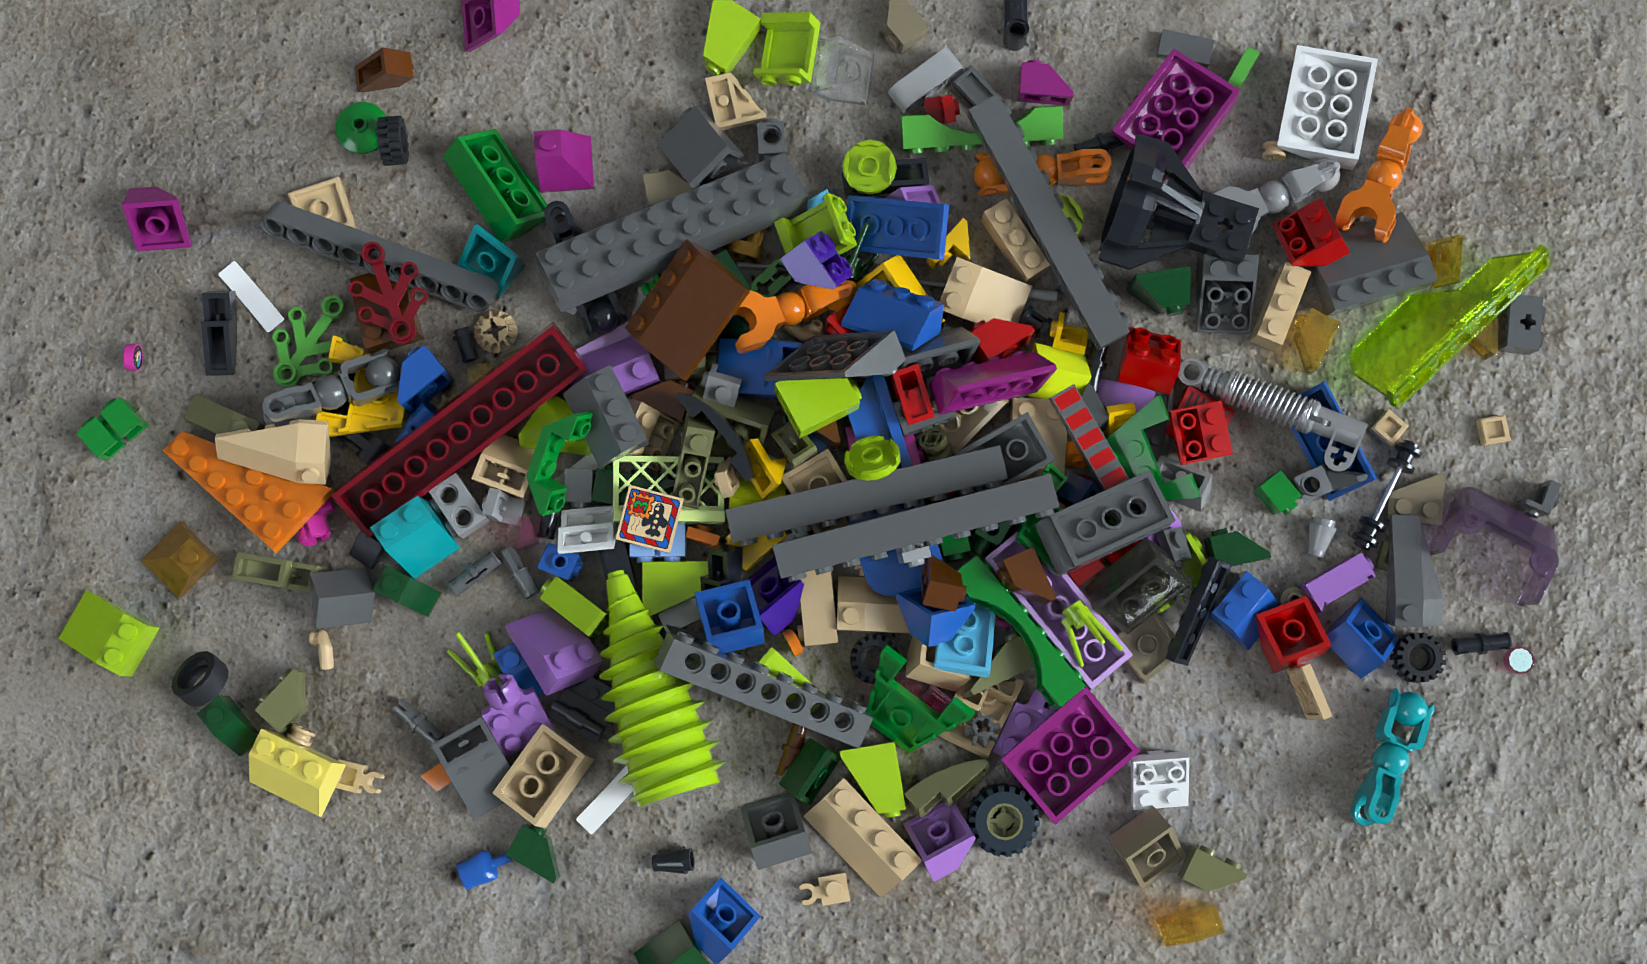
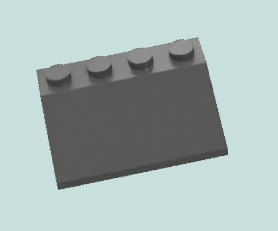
M1403 212L1396 214V224L1387 242L1382 243L1375 240L1374 229L1377 223L1376 220L1352 226L1346 231L1339 230L1350 254L1327 266H1309L1326 317L1421 290L1438 280L1428 252Z
M895 330L812 336L763 377L765 381L856 376L868 377L881 374L882 376H889L898 370L897 367L906 358Z

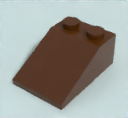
M367 273L350 279V283L361 281L367 288L382 294L375 274ZM390 280V283H391L392 288H393V290H394V287H395V285H396L397 282H394V281H391V280ZM355 286L353 289V293H361L362 286ZM409 287L399 305L402 315L411 301ZM353 297L365 349L371 354L381 349L392 350L425 339L418 314H416L413 321L416 326L415 338L408 344L401 345L395 343L389 337L388 330L373 323L365 324L358 318L359 309L363 306H369L376 314L391 319L388 309L367 299ZM365 311L362 315L363 319H369L372 315L371 311ZM403 326L398 330L400 336L407 333V327Z

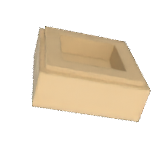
M1386 409L1369 428V431L1388 447H1391L1409 425L1391 410Z
M1505 414L1475 420L1481 446L1511 441Z

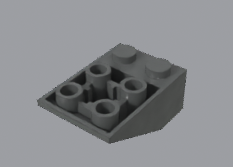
M1247 248L1245 258L1239 265L1198 252L1196 269V332L1251 334L1259 254L1253 248Z
M483 717L431 745L474 820L504 803L493 794V791L511 766Z

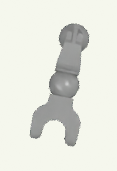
M1327 158L1316 159L1308 167L1290 171L1281 177L1280 181H1268L1261 185L1259 189L1245 191L1239 187L1229 186L1214 194L1259 208L1252 231L1253 234L1258 221L1265 218L1268 213H1281L1288 205H1297L1317 191L1325 192L1336 187L1340 180L1339 169L1341 166L1338 161Z

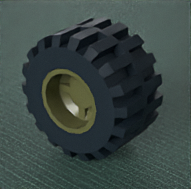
M1000 783L999 785L992 784L986 789H981L979 794L971 800L972 804L968 807L967 824L976 838L975 841L983 850L998 857L1000 855L1012 857V854H1020L1025 847L1029 848L1032 845V839L1038 835L1037 827H1040V820L1038 819V808H1036L1035 802L1027 793L1014 785Z

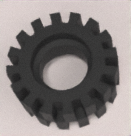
M400 115L379 117L376 123V134L378 135L377 144H379L378 150L382 164L384 166L408 164L409 143L407 142L408 135L406 134L404 119Z
M1424 632L1402 636L1403 638L1398 640L1397 645L1392 650L1394 655H1390V660H1394V664L1391 665L1392 668L1398 670L1396 674L1399 677H1404L1405 681H1412L1413 683L1429 682L1438 677L1437 674L1442 673L1444 670L1441 666L1446 665L1447 661L1443 660V655H1446V651H1441L1442 643L1436 642V637L1433 635L1428 636V633ZM1414 647L1424 649L1428 656L1426 665L1420 669L1413 667L1409 662V653Z
M869 634L855 643L850 655L851 668L855 675L863 682L875 684L876 670L869 669L864 662V656L868 650L877 648L883 651L886 645L899 653L896 644L890 638L881 634Z

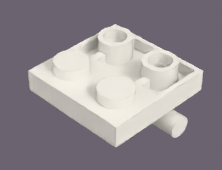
M1164 750L1146 751V754L1135 755L1127 762L1128 766H1131V806L1133 810L1148 809L1152 805L1155 808L1188 806L1189 756L1187 752L1165 753Z

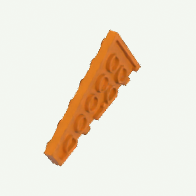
M181 431L162 450L275 553L298 532L334 492L332 488L321 484L297 483L218 459L215 443Z

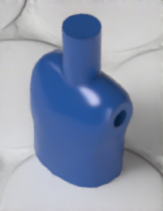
M423 400L410 415L406 427L394 441L400 440L438 409L430 402Z
M484 850L464 861L456 863V867L462 883L468 891L476 886L497 879V868L511 862L512 859L505 855L506 852L492 857L488 851Z

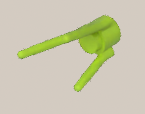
M1081 600L1062 611L1065 619L1061 623L1067 631L1079 667H1083L1084 663L1072 629L1073 625L1076 630L1086 625L1100 644H1104L1105 640L1099 633L1100 631L1119 651L1123 650L1121 644L1094 617Z
M457 632L455 636L478 668L476 673L451 649H448L447 653L474 679L478 687L482 686L484 688L486 682L493 677L499 683L501 681L499 674H501L502 670L493 655L496 653L490 634L485 633L484 637L494 664L493 666L490 662L483 665L461 633Z

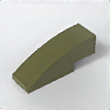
M237 552L231 579L310 593L308 574L327 572V568Z
M986 759L968 761L934 773L904 793L906 803L921 819L941 801L950 809L990 773L989 762Z

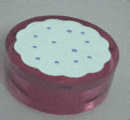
M1522 646L1508 649L1503 658L1506 669L1513 674L1528 673L1533 668L1535 661L1532 652Z

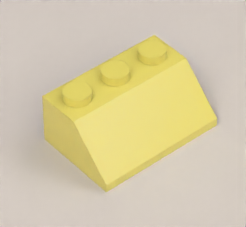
M261 729L249 753V782L319 817H322L345 768V764L309 746L288 739L286 735L274 730Z

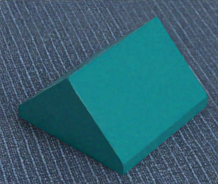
M476 224L472 229L457 266L493 279L499 288L496 296L500 297L524 269L525 264L520 256Z

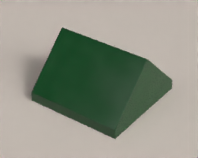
M809 737L779 782V785L800 801L811 805L841 758Z
M680 919L633 953L638 964H711L705 954L696 946L695 940Z

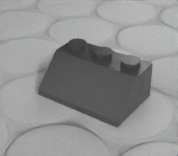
M963 327L943 328L940 330L939 335L913 351L901 347L906 360L897 369L919 363L923 379L935 376L936 372L944 368H951V370L959 369L970 362L980 344V340ZM889 375L888 377L893 387L892 375Z
M611 365L584 377L563 393L573 414L586 411L593 413L590 422L591 428L585 436V440L599 468L649 445Z

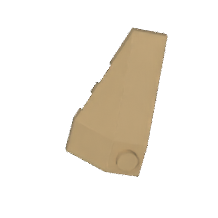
M838 576L837 631L910 634L896 596H884L875 592L868 585L865 577Z

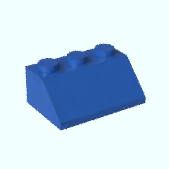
M875 279L858 289L842 320L841 326L857 332L895 330L901 347L913 351L940 334L944 303L935 301L932 296L917 295L911 293L907 288H896L887 285L883 280Z

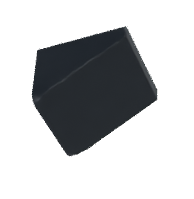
M360 531L349 555L372 570L385 549L377 539L372 536L367 538Z

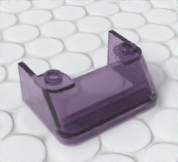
M1465 487L1458 490L1442 518V525L1438 526L1428 546L1430 554L1444 553L1456 530L1470 535L1479 532L1485 526L1531 551L1529 565L1533 572L1517 604L1521 607L1539 604L1559 564L1555 532L1551 528L1475 487Z

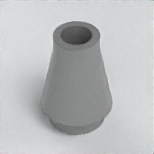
M1313 517L1312 523L1309 522V549L1307 554L1324 558L1325 552L1336 531V528H1334L1336 521Z

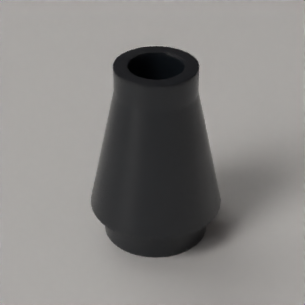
M685 846L652 855V868L654 872L687 874L688 871H693L695 867L692 848L686 849Z

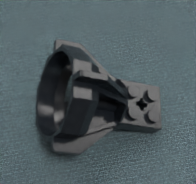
M1138 134L1112 198L1102 231L1098 259L1102 262L1130 270L1187 248L1239 265L1245 258L1259 208L1201 190L1168 142ZM1164 174L1169 177L1167 185L1162 183ZM1157 203L1156 209L1153 211L1154 205ZM1224 224L1228 230L1222 233L1221 227L1217 225ZM1145 229L1153 230L1150 241L1140 243Z

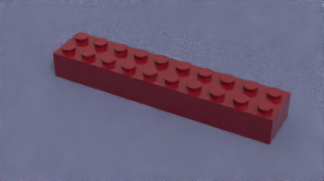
M554 322L550 323L338 486L331 496L366 537L369 538L374 534L370 527L416 496H424L587 371L588 364Z

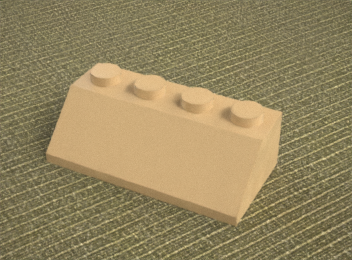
M844 777L803 816L880 898L905 879L923 861Z

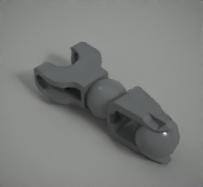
M381 349L372 355H364L345 361L341 365L338 377L333 375L323 376L314 385L311 382L303 386L289 387L265 397L262 402L264 422L266 425L275 424L276 427L289 425L292 420H306L315 414L321 413L322 408L327 410L337 409L346 400L354 406L360 407L383 398L384 395L399 392L400 367L395 360L387 357L389 349ZM366 368V380L374 389L357 393L354 390V382L349 379L348 374ZM278 410H283V411H281L280 413H275V412H274V411H278Z

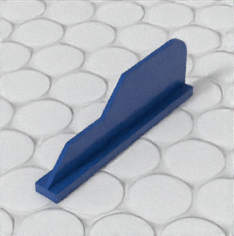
M881 374L866 377L860 389L862 399H860L859 409L848 414L855 440L876 435L884 436L885 440L890 441L892 439L896 442L900 451V463L896 470L913 466L884 376ZM922 498L919 499L921 505L904 508L903 503L892 505L893 511L877 515L876 509L865 512V518L849 521V516L845 517L848 525L925 506ZM938 544L929 546L931 555L943 561ZM896 549L887 551L888 557L873 561H871L870 556L860 558V564L868 585L881 595L896 596L897 593L921 587L920 576L924 564L908 567V563H899Z

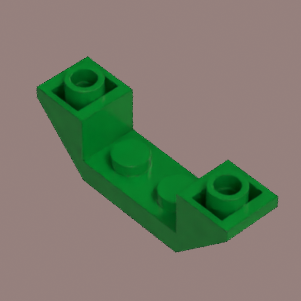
M590 411L571 414L542 427L526 475L538 512L542 516L560 512L565 504V494L568 487L552 479L551 476L556 470V461L560 450L565 444V440L569 442L584 439L591 428L590 422L593 413Z

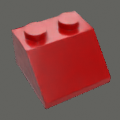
M996 318L988 322L981 320L971 328V333L980 340V344L972 357L978 364L985 363L993 357L1007 358L1028 345L1035 330L1030 325Z
M1307 595L1255 616L1261 647L1273 673L1321 656L1331 646Z

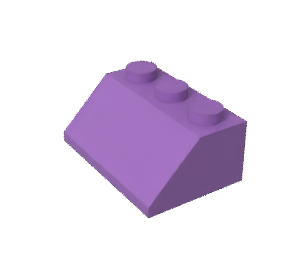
M633 336L582 356L588 364V370L571 382L572 386H574L584 377L611 365L626 397L661 383L648 350L639 344Z

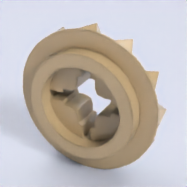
M489 310L486 314L479 316V320L474 325V338L478 345L491 353H500L508 350L517 338L518 330L514 319L501 310ZM492 322L498 328H504L502 331H499V341L492 334H486L492 330Z

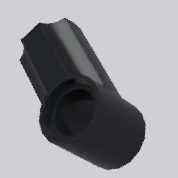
M1004 0L1003 43L1009 50L1018 51L1025 46L1029 33L1027 0ZM1011 32H1018L1022 36L1015 37L1011 34Z
M369 432L336 436L346 446L356 452L355 455L366 464L390 447L372 433L371 435Z

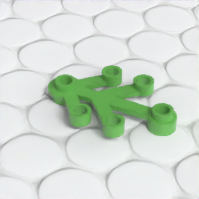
M330 295L322 301L321 308L324 313L307 337L304 322L307 319L306 312L300 307L290 309L288 318L292 321L297 348L291 359L288 350L291 335L284 329H278L273 333L272 339L276 343L279 364L274 368L273 377L278 385L289 388L298 384L301 377L320 373L327 376L334 373L335 365L329 362L327 358H323L315 364L302 366L301 364L306 357L330 352L332 340L321 343L317 342L334 319L340 318L345 313V303L338 296ZM338 304L339 310L332 313L331 307ZM296 312H301L302 314L299 320H294L293 318ZM280 334L286 335V338L283 342H278V336ZM338 336L342 338L343 341L351 345L348 339H346L343 336ZM323 364H330L328 371H322ZM291 370L292 376L289 379H285L284 373Z

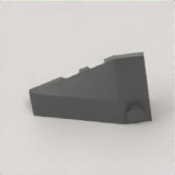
M1390 514L1385 622L1386 624L1400 627L1442 626L1443 596L1420 516Z

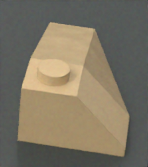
M298 419L290 421L289 425L276 427L275 424L265 425V429L251 431L249 429L216 434L215 436L218 459L297 483L326 485L331 466L328 421Z

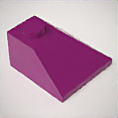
M462 0L465 51L471 52L501 35L520 15L519 0Z
M565 130L534 131L535 160L541 193L594 189L591 136Z
M158 187L131 188L128 190L122 202V207L137 252L188 248L192 246L178 197Z

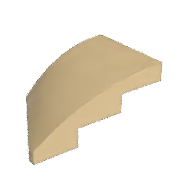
M971 677L967 683L958 689L955 696L976 711L972 719L978 716V711L987 717L992 713L993 724H1000V729L993 731V733L999 737L1025 681L1017 679L1015 682L1003 681L964 699L962 693L974 678ZM964 721L956 725L949 732L945 731L938 735L986 760L996 743L990 739L987 743V748H984L983 744L976 743L973 746L972 735H965V730L972 727ZM983 726V728L981 729L978 728L977 732L982 733L983 731H987V727Z

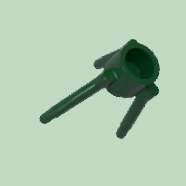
M868 222L864 223L856 241L857 246L854 247L852 254L848 255L847 258V251L840 255V257L846 258L851 266L850 271L853 276L847 280L854 281L855 283L857 279L862 280L867 270L881 254L874 253L863 267L861 266L862 261L857 258L869 227Z

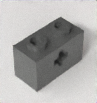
M1511 293L1501 299L1498 352L1531 355L1540 350L1544 341L1541 325L1546 315V308L1543 306L1544 297Z

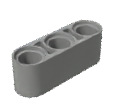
M944 48L895 83L889 89L888 95L903 114H907L922 104L924 99L930 98L955 80L964 71V67L949 48Z

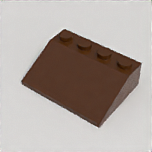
M686 239L635 314L631 317L625 329L639 344L680 378L687 381L750 291L709 250Z

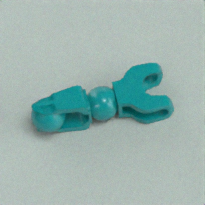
M1397 688L1390 692L1387 708L1383 709L1374 731L1375 737L1382 744L1373 754V765L1375 768L1369 769L1365 780L1356 792L1350 809V816L1358 825L1386 824L1395 815L1401 795L1400 786L1403 780L1401 775L1409 767L1408 753L1423 748L1430 727L1429 720L1435 710L1434 704L1427 706L1425 699L1417 693L1408 691L1400 694ZM1394 720L1401 725L1414 727L1408 743L1404 742L1401 737H1396L1391 733ZM1365 805L1364 813L1367 819L1360 815V808ZM1385 808L1384 816L1380 817L1383 809Z

